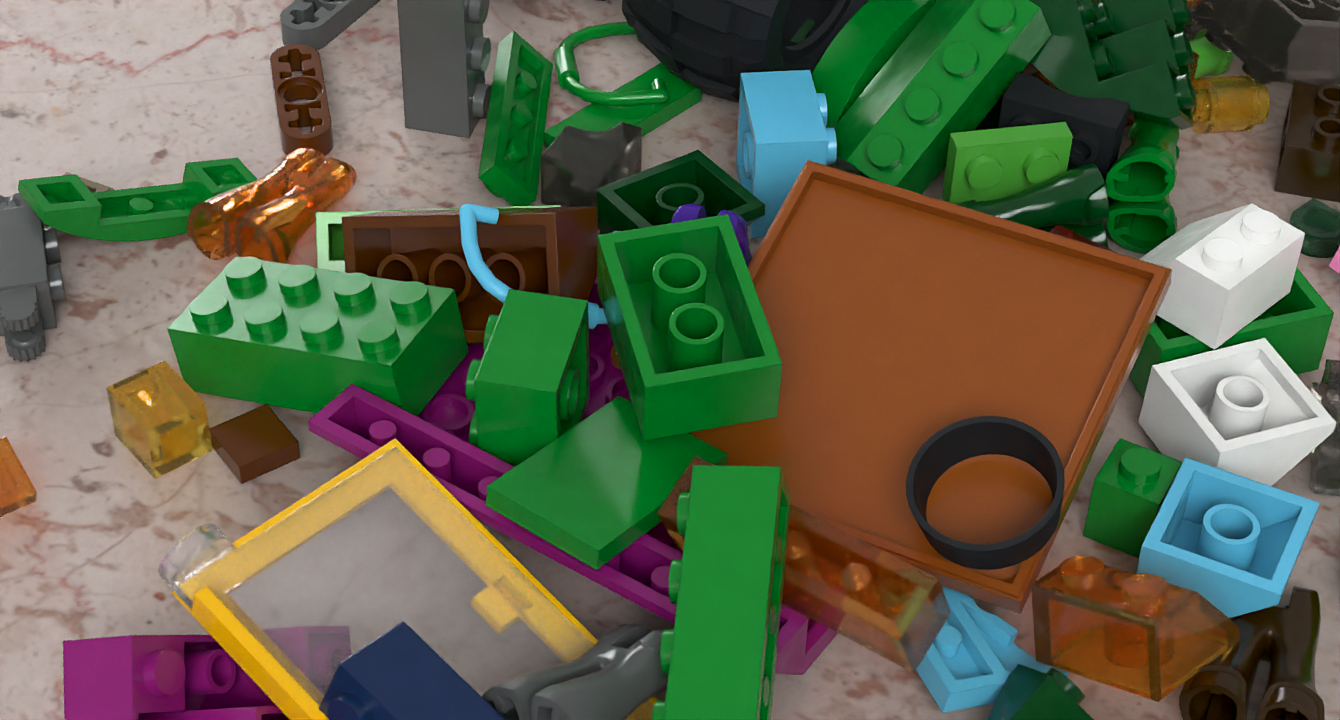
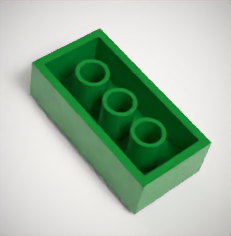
M236 256L167 328L186 390L311 413H318L349 385L354 384L418 417L469 352L455 289L425 285L418 281L404 282L371 277L364 273H344L313 268L309 265H291L264 261L256 257Z

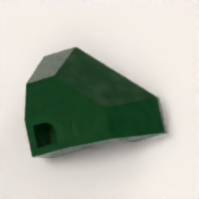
M1029 0L1041 8L1051 32L1049 39L1030 62L1060 91L1080 97L1113 98L1130 103L1129 118L1181 130L1194 126L1193 107L1197 106V99L1190 77V65L1194 64V56L1184 29L1185 25L1192 23L1186 0Z

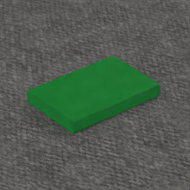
M618 396L489 484L486 491L485 506L593 569L598 570L677 510L680 493L690 492L693 465L726 466L728 454L690 433L643 441L632 402Z

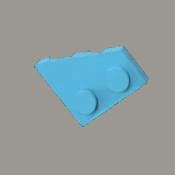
M933 582L885 591L879 611L942 713L996 703L1009 674L1018 664L1043 673H1047L1050 668H1054L1068 677L1070 670L1057 657L1053 656L1046 663L1042 664L1014 644L1018 630L999 616L982 610L969 595Z

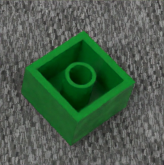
M509 289L500 314H491L488 318L484 334V355L482 360L473 359L468 370L466 398L467 400L475 401L476 410L470 424L469 444L515 467L583 420L590 399L588 300Z

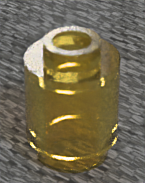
M1247 75L1196 78L1192 81L1197 99V106L1193 107L1194 126L1191 127L1195 133L1249 131L1255 125H1261L1266 121L1270 110V97L1268 89L1262 81L1253 80Z

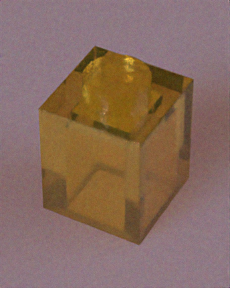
M165 360L106 387L115 436L154 479L213 451L206 403Z

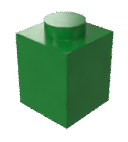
M1120 438L1094 479L1083 536L1139 558L1142 544L1183 462Z

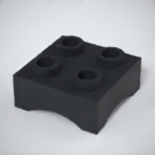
M1018 72L1003 96L998 128L1066 122L1073 135L1067 171L1093 162L1098 167L1105 182L1107 173L1118 159L1130 103L1113 98L1097 99L1071 95L1048 86L1037 77Z

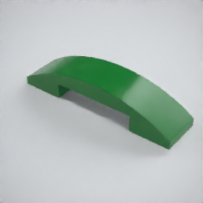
M869 0L846 23L829 45L811 74L816 93H825L827 125L825 128L835 127L861 95L864 88L878 74L937 0Z
M239 158L185 163L183 181L176 184L91 193L77 174L19 180L18 184L19 193L43 223L74 236L94 240L126 242L172 237L226 219L263 198L265 189Z

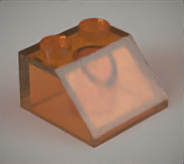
M1073 556L1065 559L1058 567L1031 584L1035 656L1037 662L1156 702L1162 700L1199 672L1204 665L1209 664L1240 641V627L1198 592L1169 584L1165 579L1157 575L1135 574L1104 565L1103 561L1096 557Z

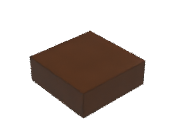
M268 404L208 429L212 448L241 484L300 458L299 441Z

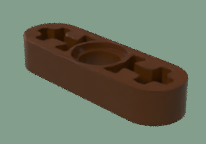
M304 44L282 46L276 49L270 56L272 84L282 150L286 156L294 160H318L328 155L333 149L331 116L320 55L315 48ZM301 71L302 75L292 76V72ZM296 100H312L305 103H291ZM311 126V132L301 133L300 128Z

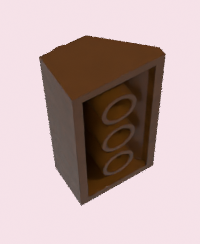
M596 206L498 209L499 217L495 225L477 222L478 244L483 261L494 276L513 290L588 300L597 278L598 231ZM460 209L383 211L342 217L346 273H364L371 277L404 282L418 281L425 285L455 289L466 342L484 343L488 318L491 314L499 315L504 303L484 290L468 268L461 243Z

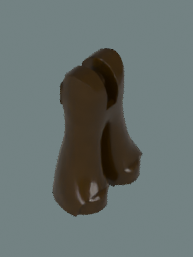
M1294 586L1289 606L1286 605L1285 608L1272 606L1229 618L1220 642L1208 662L1194 669L1188 675L1179 697V707L1183 720H1246L1250 694L1260 661L1269 662L1270 669L1266 688L1255 720H1325V706L1315 687V657L1321 624V607L1317 591Z

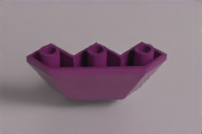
M297 629L260 632L322 698L325 696L339 663L351 656L349 652V629ZM127 635L63 641L65 720H290L211 635Z

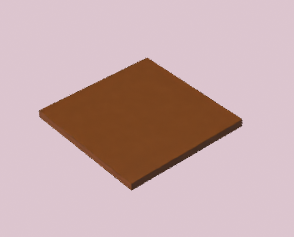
M807 160L748 265L750 276L782 361L777 417L690 432V434L727 453L726 466H781L791 496L789 531L1021 614L1169 289L1172 269ZM980 416H999L1015 419L1038 430L1052 443L1058 452L1065 477L1059 522L1047 544L1035 555L1019 564L994 570L967 568L955 564L940 555L930 545L911 512L906 495L908 470L920 447L944 427L964 419ZM980 455L955 464L939 477L928 496L926 518L927 523L935 530L953 540L969 544H995L1022 535L1035 526L1049 510L1053 502V496L1045 478L1028 463L1006 455Z

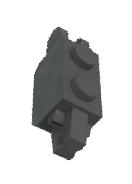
M15 193L9 197L0 195V336H5L9 357H13L14 360L18 359L20 362L23 360L29 362L30 359L36 360L37 356H42L41 353L45 352L44 330L57 328L54 303L66 301L60 264L50 266V264L61 263L57 231L53 227H43L41 219L20 193Z

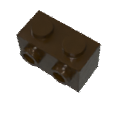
M1294 81L1282 130L1275 183L1276 192L1340 203L1339 85L1327 84L1321 86Z

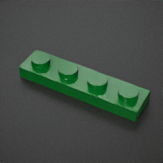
M512 31L498 43L478 178L483 181L486 188L493 195L504 198L512 206H529L537 199L553 64L515 31Z

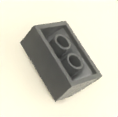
M397 0L405 128L470 139L480 117L487 118L492 88L491 85L485 84V71L491 55V41L489 38L483 37V24L488 15L489 0Z

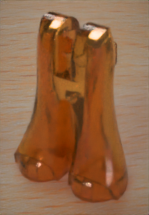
M310 147L296 149L283 157V161L276 168L260 179L196 204L191 209L188 217L187 234L192 238L196 247L203 255L212 260H221L225 256L230 257L237 253L238 257H256L264 261L290 264L300 239L316 221L315 212H327L345 198L356 183V171L348 163L334 157L325 159L323 153Z

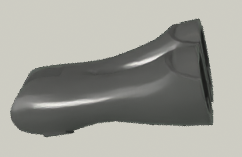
M637 624L619 625L598 638L599 641L578 658L509 679L490 687L483 694L482 698L505 720H625L639 705L667 690L669 675L663 674L660 662V647L664 630L655 629L651 631L647 627Z

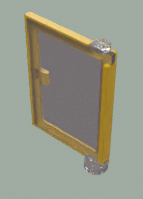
M396 438L232 544L215 524L210 523L195 528L182 537L168 551L158 570L159 576L172 589L171 593L290 720H329L319 710V706L339 663L402 621L414 630L481 697L490 687L514 677L549 666L570 662L584 654L598 642ZM653 697L639 705L625 720H652L653 708L657 699Z

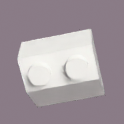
M1248 204L1189 223L1139 259L1172 269L1171 284L1157 315L1215 350L1290 293L1305 233L1281 220L1274 213L1263 210L1254 204Z
M1265 338L1152 365L1138 421L1159 451L1165 456L1181 462L1186 457L1269 486L1275 484L1330 436L1336 426V421Z

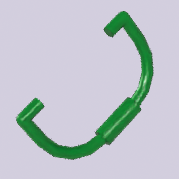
M627 22L606 23L576 31L565 38L559 44V48L553 53L559 85L561 88L568 90L571 95L585 102L604 106H632L663 103L668 99V91L664 80L661 78H656L652 81L651 86L653 90L631 92H605L590 89L579 83L580 77L572 50L578 45L593 39L637 35L635 29L630 27Z

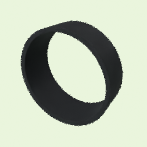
M973 417L944 427L920 447L908 470L906 495L911 512L930 545L940 555L955 564L979 570L1001 569L1019 564L1032 557L1047 544L1054 534L1061 514L1065 482L1064 469L1059 454L1052 443L1035 428L1006 417ZM988 454L1011 456L1034 467L1047 481L1053 496V502L1049 510L1035 526L1013 539L995 544L963 543L946 537L927 523L926 505L931 489L944 472L965 459Z

